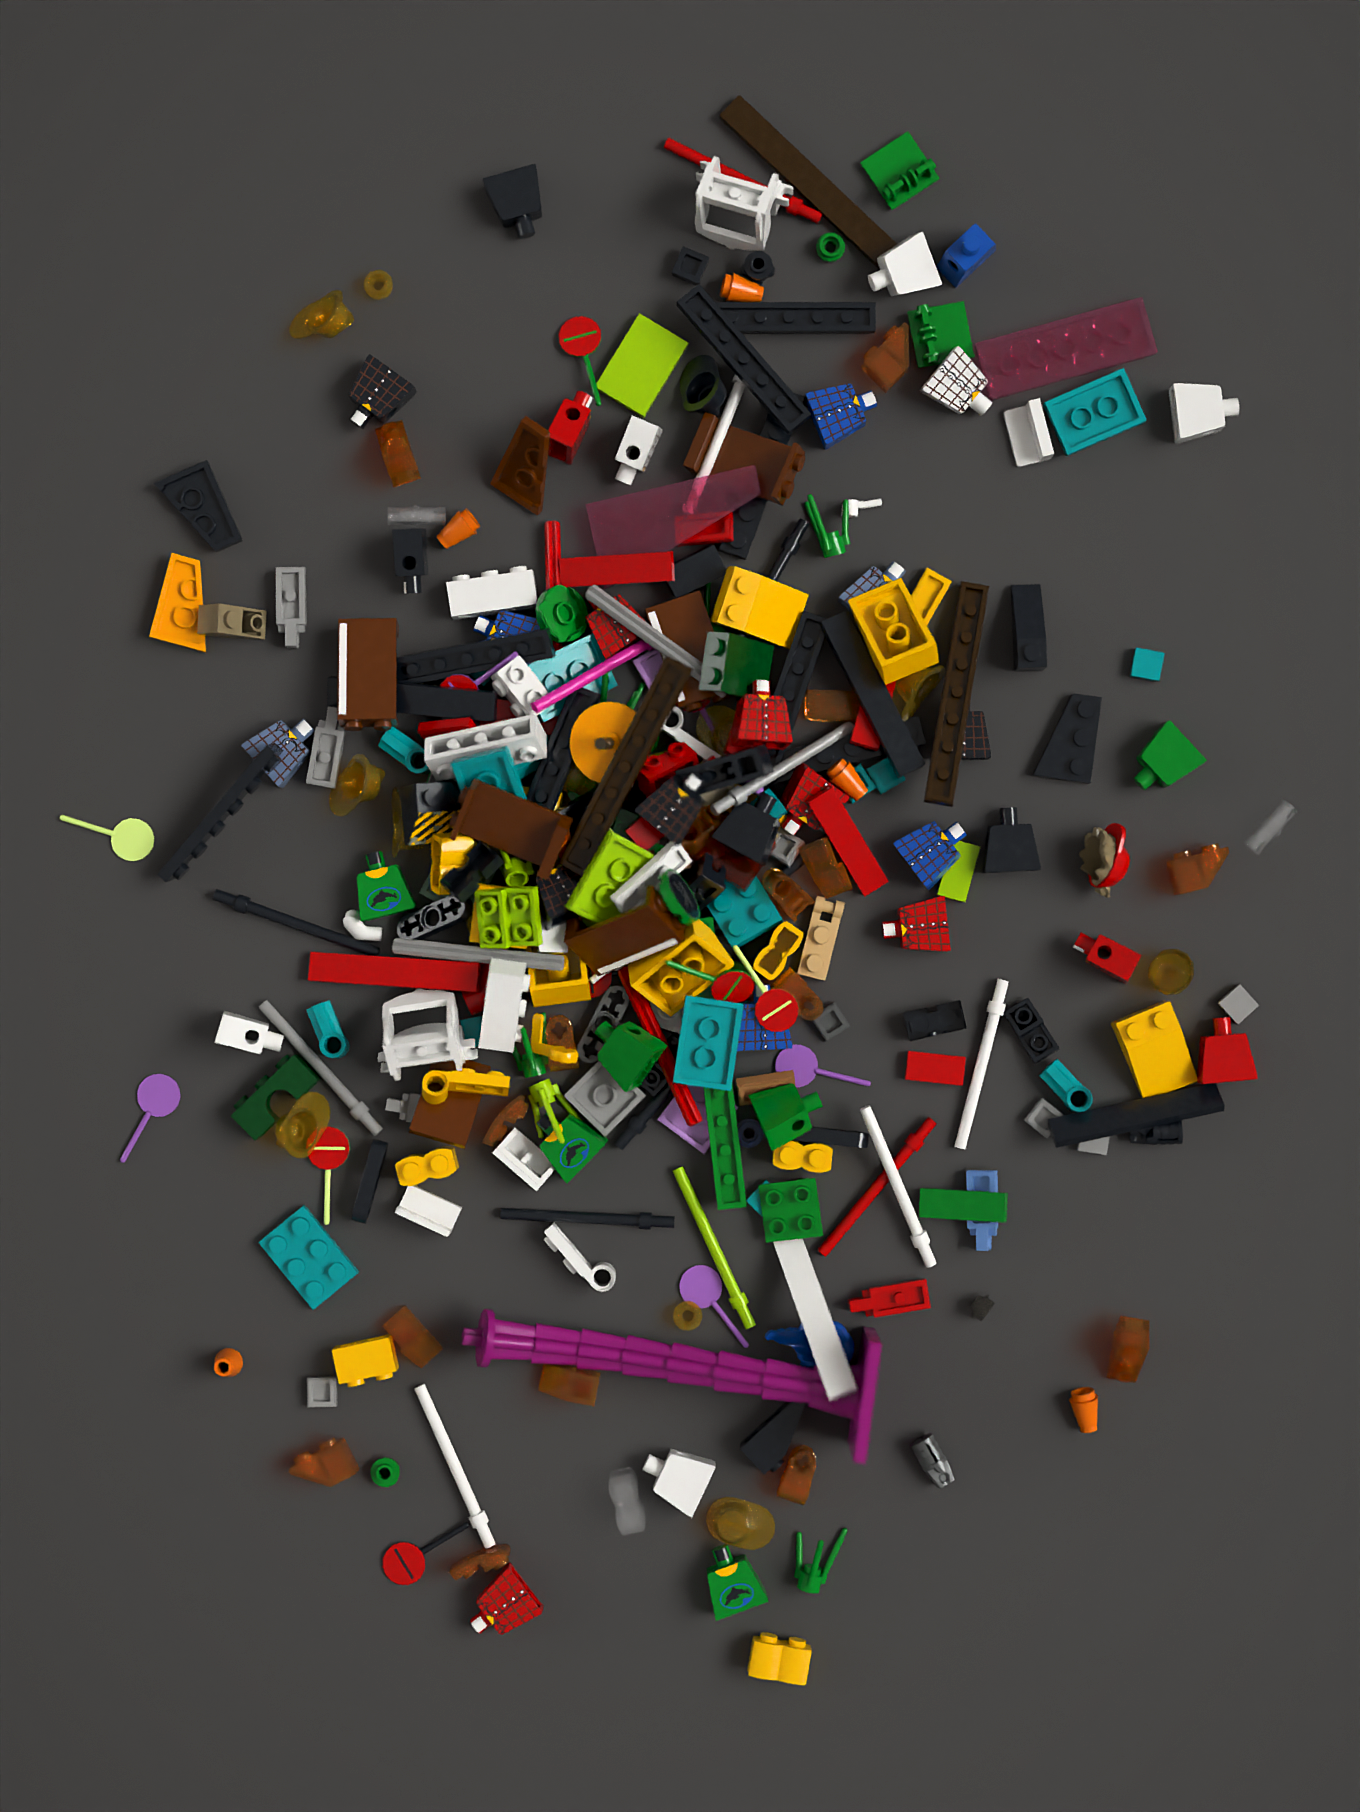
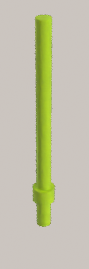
M683 1166L673 1170L672 1172L730 1295L728 1300L733 1310H737L745 1329L755 1326L756 1323L747 1306L749 1301L744 1291L741 1292Z

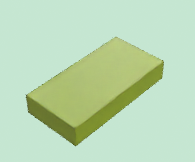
M959 841L953 846L961 857L942 876L937 895L965 903L980 846Z

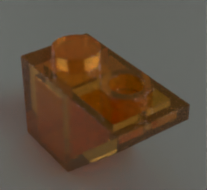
M905 322L899 328L896 325L890 328L883 336L886 341L879 348L875 345L872 346L863 356L865 361L863 362L862 370L885 393L906 374L909 367V326Z
M403 421L388 422L382 427L376 428L375 431L382 457L393 487L421 479Z
M1216 843L1201 847L1202 853L1191 855L1190 850L1173 854L1174 860L1167 861L1174 895L1208 888L1229 854L1228 847L1219 848V844Z
M1120 1316L1113 1335L1107 1378L1121 1382L1136 1383L1149 1351V1320Z
M543 1364L538 1391L565 1401L594 1406L601 1372L577 1369V1367L567 1365Z
M333 1437L321 1443L319 1451L311 1455L309 1451H306L293 1458L295 1463L288 1470L293 1476L332 1487L355 1475L360 1468L344 1437L338 1441Z

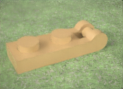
M816 896L797 974L826 980L845 902L836 900V903L826 901L825 897ZM821 913L832 914L831 922L820 920Z

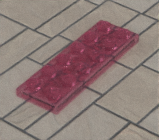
M1142 297L978 342L974 346L982 374L988 380L986 389L990 401L1153 356L1158 352Z

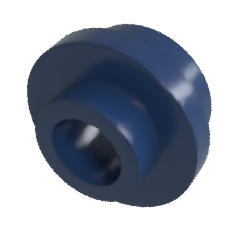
M744 1119L737 1124L741 1146L752 1148L762 1141L764 1133L758 1121ZM750 1127L754 1130L755 1134L752 1138H746L743 1135L746 1128Z

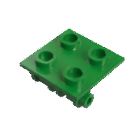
M909 131L860 162L891 210H894L940 179L934 170L936 169L934 161L931 158L927 160Z
M964 301L928 307V304L917 306V310L907 311L918 368L941 364L956 346H959L969 358H974Z
M809 1177L793 1181L758 1185L766 1243L824 1236L816 1178L809 1179Z

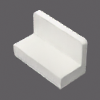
M1040 398L1028 401L1026 406L1006 410L1003 413L1017 467L1052 458L1054 451Z
M414 1185L407 1187L395 1213L448 1237L462 1207Z

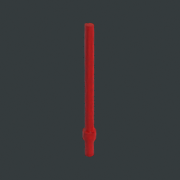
M669 137L665 142L664 149L699 166L700 161H712L711 158ZM720 163L721 174L768 187ZM783 195V197L789 199V206H782L786 208L787 213L795 217L800 215L816 224L820 222L823 213L803 204V200L795 196L790 198Z
M929 1116L914 1134L912 1132L904 1140L906 1144L893 1158L897 1170L902 1167L914 1151L918 1152L925 1144L922 1141L937 1125ZM885 1169L817 1249L823 1256L827 1257L887 1185L889 1179Z

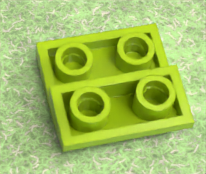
M538 886L501 887L475 891L480 948L507 949L511 946H539L543 944Z

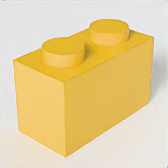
M392 1333L337 1345L332 1349L339 1384L347 1383L348 1387L364 1384V1379L375 1377L376 1381L393 1377V1372H396L399 1368Z

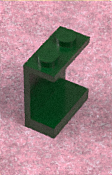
M707 632L699 690L723 692L737 696L736 700H739L745 694H752L753 681H769L774 646L732 633Z

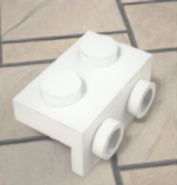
M517 656L491 676V679L494 681L492 683L494 690L501 697L505 696L512 704L510 709L516 718L532 714L537 716L542 712L535 713L531 703L548 694V691L521 656Z

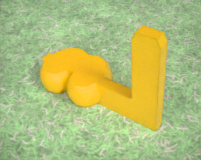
M535 1013L532 1021V1052L548 1056L550 1060L560 1063H577V1050L542 1043L544 1017L543 1014Z

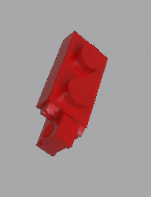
M926 1278L869 1287L868 1289L861 1290L862 1297L848 1299L849 1311L851 1313L865 1311L866 1317L873 1316L874 1318L931 1308Z

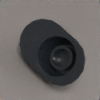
M700 355L690 361L682 372L680 390L685 410L689 412H698L702 415L707 412L719 416L721 414L720 406L726 399L727 390L720 379L714 358L709 355Z

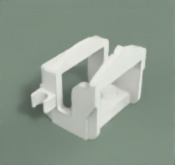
M716 156L713 157L711 162L700 161L701 169L705 171L704 173L696 172V180L700 182L695 194L696 231L713 241L725 245L729 249L763 251L771 227L770 215H776L780 205L789 206V199L783 197V195H793V187L782 183L779 180V175L773 173L768 187L721 174L720 159ZM709 204L756 217V238L705 223L709 213Z
M416 989L414 992L398 996L383 1004L384 1052L378 1053V1062H386L381 1063L380 1072H390V1076H394L395 1081L401 1079V1067L454 1060L457 1071H462V1065L465 1063V1060L478 1058V1049H470L475 1048V1039H464L462 1026L459 1025L458 1009L453 992ZM447 1006L446 1023L418 1025L394 1035L392 1014Z

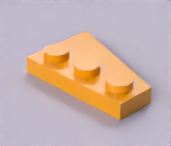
M171 553L149 637L206 653L205 635L197 634L199 605H203L200 560Z

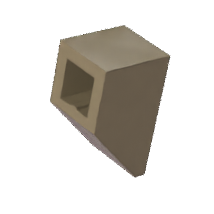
M220 603L199 605L197 634L219 638L265 640L267 611Z

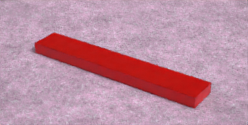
M310 952L308 981L479 993L481 963Z

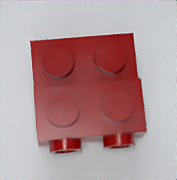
M675 742L668 746V751L658 756H648L637 777L639 790L647 798L672 775L676 776L675 771L699 764L697 753L685 742Z

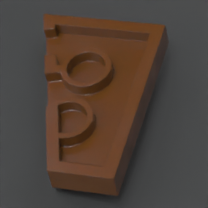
M525 416L521 420L490 484L538 516L543 510L550 431Z

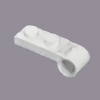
M674 706L672 712L678 716L679 722L674 727L664 725L662 731L672 737L675 742H685L697 753L702 762L711 755H714L715 758L721 757V755L681 729L683 726V713L678 707Z
M555 1222L545 1229L544 1233L547 1237L544 1238V1241L554 1252L559 1250L566 1259L563 1260V1263L572 1274L578 1272L597 1291H607L612 1288L616 1279V1271L611 1264L599 1262L592 1267ZM600 1269L607 1270L611 1275V1280L606 1284L598 1283L594 1277L596 1271Z

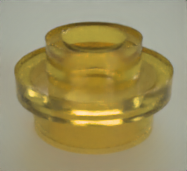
M374 270L366 276L364 288L371 298L380 300L390 295L393 289V281L385 271ZM377 281L384 283V287L381 290L374 289V284Z
M692 1301L681 1302L674 1310V1322L682 1330H693L702 1321V1311ZM690 1310L693 1313V1318L691 1320L683 1319L682 1314L684 1311Z

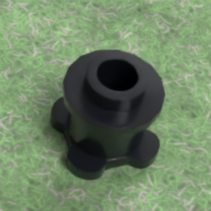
M754 251L746 257L744 264L741 266V274L762 286L763 281L768 277L774 276L775 268L772 259L767 253ZM761 264L763 268L756 269L754 265Z

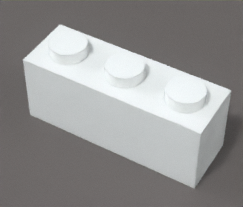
M526 566L510 568V573L498 574L497 570L482 572L481 577L470 579L469 575L452 577L453 581L446 582L451 617L453 620L479 617L480 615L498 614L500 610L512 612L536 608L538 598L533 570H527Z
M491 958L478 1048L513 1053L515 1042H521L522 1035L520 1029L523 1025H518V1018H524L527 1000H522L521 997L522 992H528L530 975L525 974L526 963Z

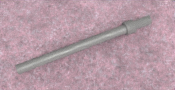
M847 721L774 766V772L729 790L727 796L710 806L712 812L718 815L733 805L739 806L747 801V797L852 733L853 724Z
M269 1001L263 1002L258 1008L351 1110L349 1113L356 1121L360 1120L376 1136L383 1128L369 1114L368 1111L370 1109L363 1101L359 1102Z

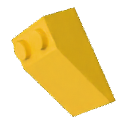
M729 566L727 567L710 621L714 624L790 649L809 594L748 570Z
M902 578L848 600L872 660L885 685L939 663L936 642Z
M528 946L526 952L537 953V946ZM569 947L567 953H545L564 956L565 963L562 971L528 968L533 1007L591 1000L588 967Z
M1163 1000L1111 1022V1026L1142 1098L1169 1093L1198 1081L1182 1029L1170 1001Z

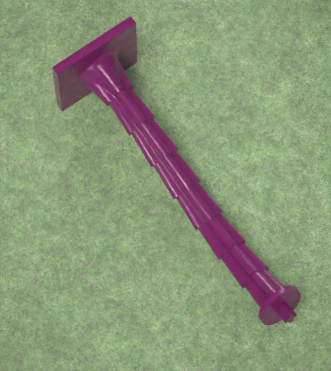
M483 1309L478 1328L464 1327L462 1332V1345L475 1346L476 1364L482 1368H487L491 1359L530 1360V1363L577 1365V1369L622 1372V1375L667 1379L668 1383L714 1387V1391L761 1395L762 1399L809 1403L811 1408L850 1419L847 1442L853 1462L866 1464L882 1347L878 1334L873 1327L863 1326L858 1365H849L858 1391L832 1401L828 1398L817 1366H814L812 1369L769 1358L767 1361L722 1350L716 1353L676 1342L670 1345L628 1335L626 1338L582 1328V1331L540 1323H536L535 1326L495 1319L493 1309Z

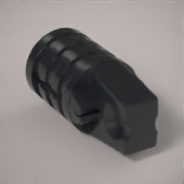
M1182 1120L1129 1132L1130 1143L1151 1145L1182 1144Z

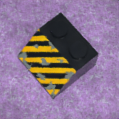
M457 782L416 783L399 787L405 846L431 844L434 833H451L453 831L452 828L448 827L453 813L455 811L460 812L463 805L458 802L461 791Z

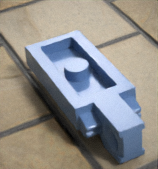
M967 1170V1190L998 1192L997 1170ZM967 1220V1229H970V1235H976V1251L991 1250L992 1236H997L998 1222Z

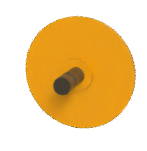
M602 702L586 709L575 721L570 735V751L578 769L589 779L598 783L601 782L636 714V711L617 702Z

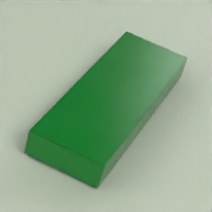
M920 1188L919 1217L1005 1223L1007 1222L1008 1193Z

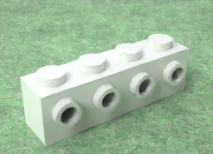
M536 714L425 738L424 761L436 782L456 778L451 766V762L454 759L504 746L509 747L514 764L547 758V735Z

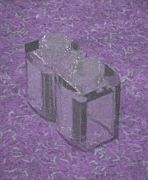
M631 1467L611 1471L609 1478V1494L616 1505V1524L623 1535L641 1532L645 1528V1507L638 1496L639 1482L637 1475Z

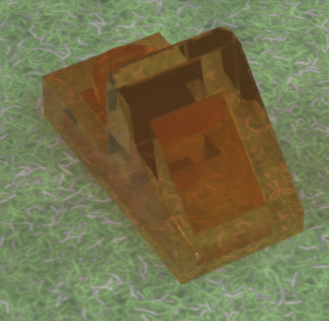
M406 1305L383 1324L387 1332L401 1346L399 1351L420 1368L424 1367L444 1349Z

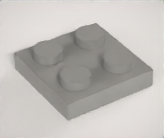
M600 1061L564 1095L604 1137L646 1096L638 1087L628 1092L622 1090Z

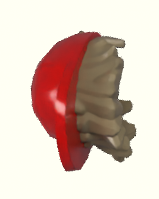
M1111 823L1105 830H1102L1100 827H1094L1092 833L1089 832L1084 836L1085 849L1079 852V857L1084 862L1080 869L1089 874V882L1094 887L1095 892L1107 898H1110V887L1116 885L1125 877L1130 864L1128 850L1123 846L1126 838V829L1120 823Z

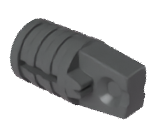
M933 1433L925 1434L910 1444L923 1471L937 1488L941 1489L954 1481L947 1458L943 1454L941 1447H939L937 1440H935Z

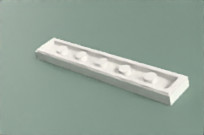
M803 1238L773 1242L829 1400L832 1401L857 1392L855 1381Z

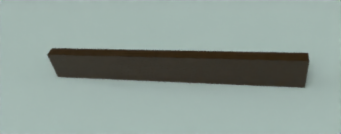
M738 95L720 114L719 118L810 205L823 213L822 216L880 270L877 258L896 246L897 243L742 96Z
M964 581L960 583L923 801L926 803L953 807L990 587L987 585Z
M669 655L665 656L558 862L559 864L583 876L608 830L611 829L694 670L693 668Z

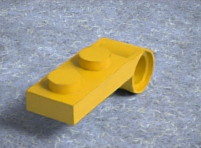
M468 1068L452 1072L434 1070L428 1072L423 1078L422 1096L430 1104H440L445 1101L448 1091L508 1096L510 1076H504L502 1072L489 1071L487 1074L475 1073L474 1070ZM439 1083L443 1089L439 1092H432L428 1089V1085Z

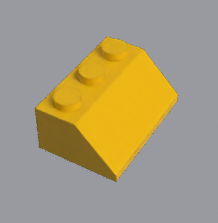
M698 919L694 923L686 925L684 941L682 943L628 964L630 986L671 1017L683 1008L685 995L696 997L710 986L712 982L667 966V960L714 977L731 969L734 966V962L713 931Z

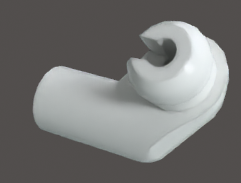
M348 910L346 912L343 924L355 939L381 941L382 927L365 926L360 920V913L357 910Z

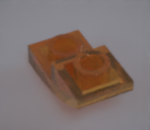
M807 690L805 694V719L833 722L835 720L855 722L860 703L852 691Z
M827 837L798 848L811 877L826 899L853 889L843 862L837 863Z
M519 1095L499 1113L488 1129L482 1143L493 1147L496 1141L502 1142L508 1126L503 1125L504 1121L515 1124L518 1118L524 1119L529 1104L525 1102L527 1095Z
M502 1544L475 1551L451 1565L449 1573L457 1581L462 1576L465 1579L472 1576L479 1569L478 1564L482 1566L486 1573L492 1568L497 1571L509 1561L507 1556L510 1555L511 1547L508 1544Z

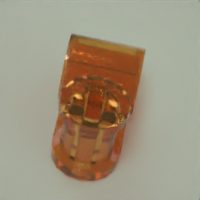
M712 804L701 808L688 832L697 835V837L692 841L683 840L680 843L687 854L699 852L714 839L712 835L727 817L721 813L715 815L710 808Z
M779 868L769 869L762 876L761 883L765 891L777 902L778 907L794 923L798 920L797 916L808 905L815 903L802 887L796 884L792 878ZM780 881H782V884L780 885V887H778L777 889H775V886L777 885V883L780 882Z
M791 967L770 986L771 989H783L790 992L797 1001L798 1014L803 1019L813 1021L818 1019L823 1013L824 1007L820 998ZM808 1001L814 1007L812 1010H809L803 1004Z
M555 1015L549 1019L546 1026L547 1044L577 1050L571 1020L564 1015ZM556 1022H561L562 1027H567L563 1031L562 1036H558L557 1031L551 1030L555 1028ZM548 1057L550 1072L579 1069V1058L577 1063L565 1064L552 1061Z
M799 1445L792 1450L785 1472L781 1476L776 1497L805 1505L816 1469V1456L812 1448L807 1445ZM803 1456H807L808 1462H805L803 1466H799L798 1460H801Z

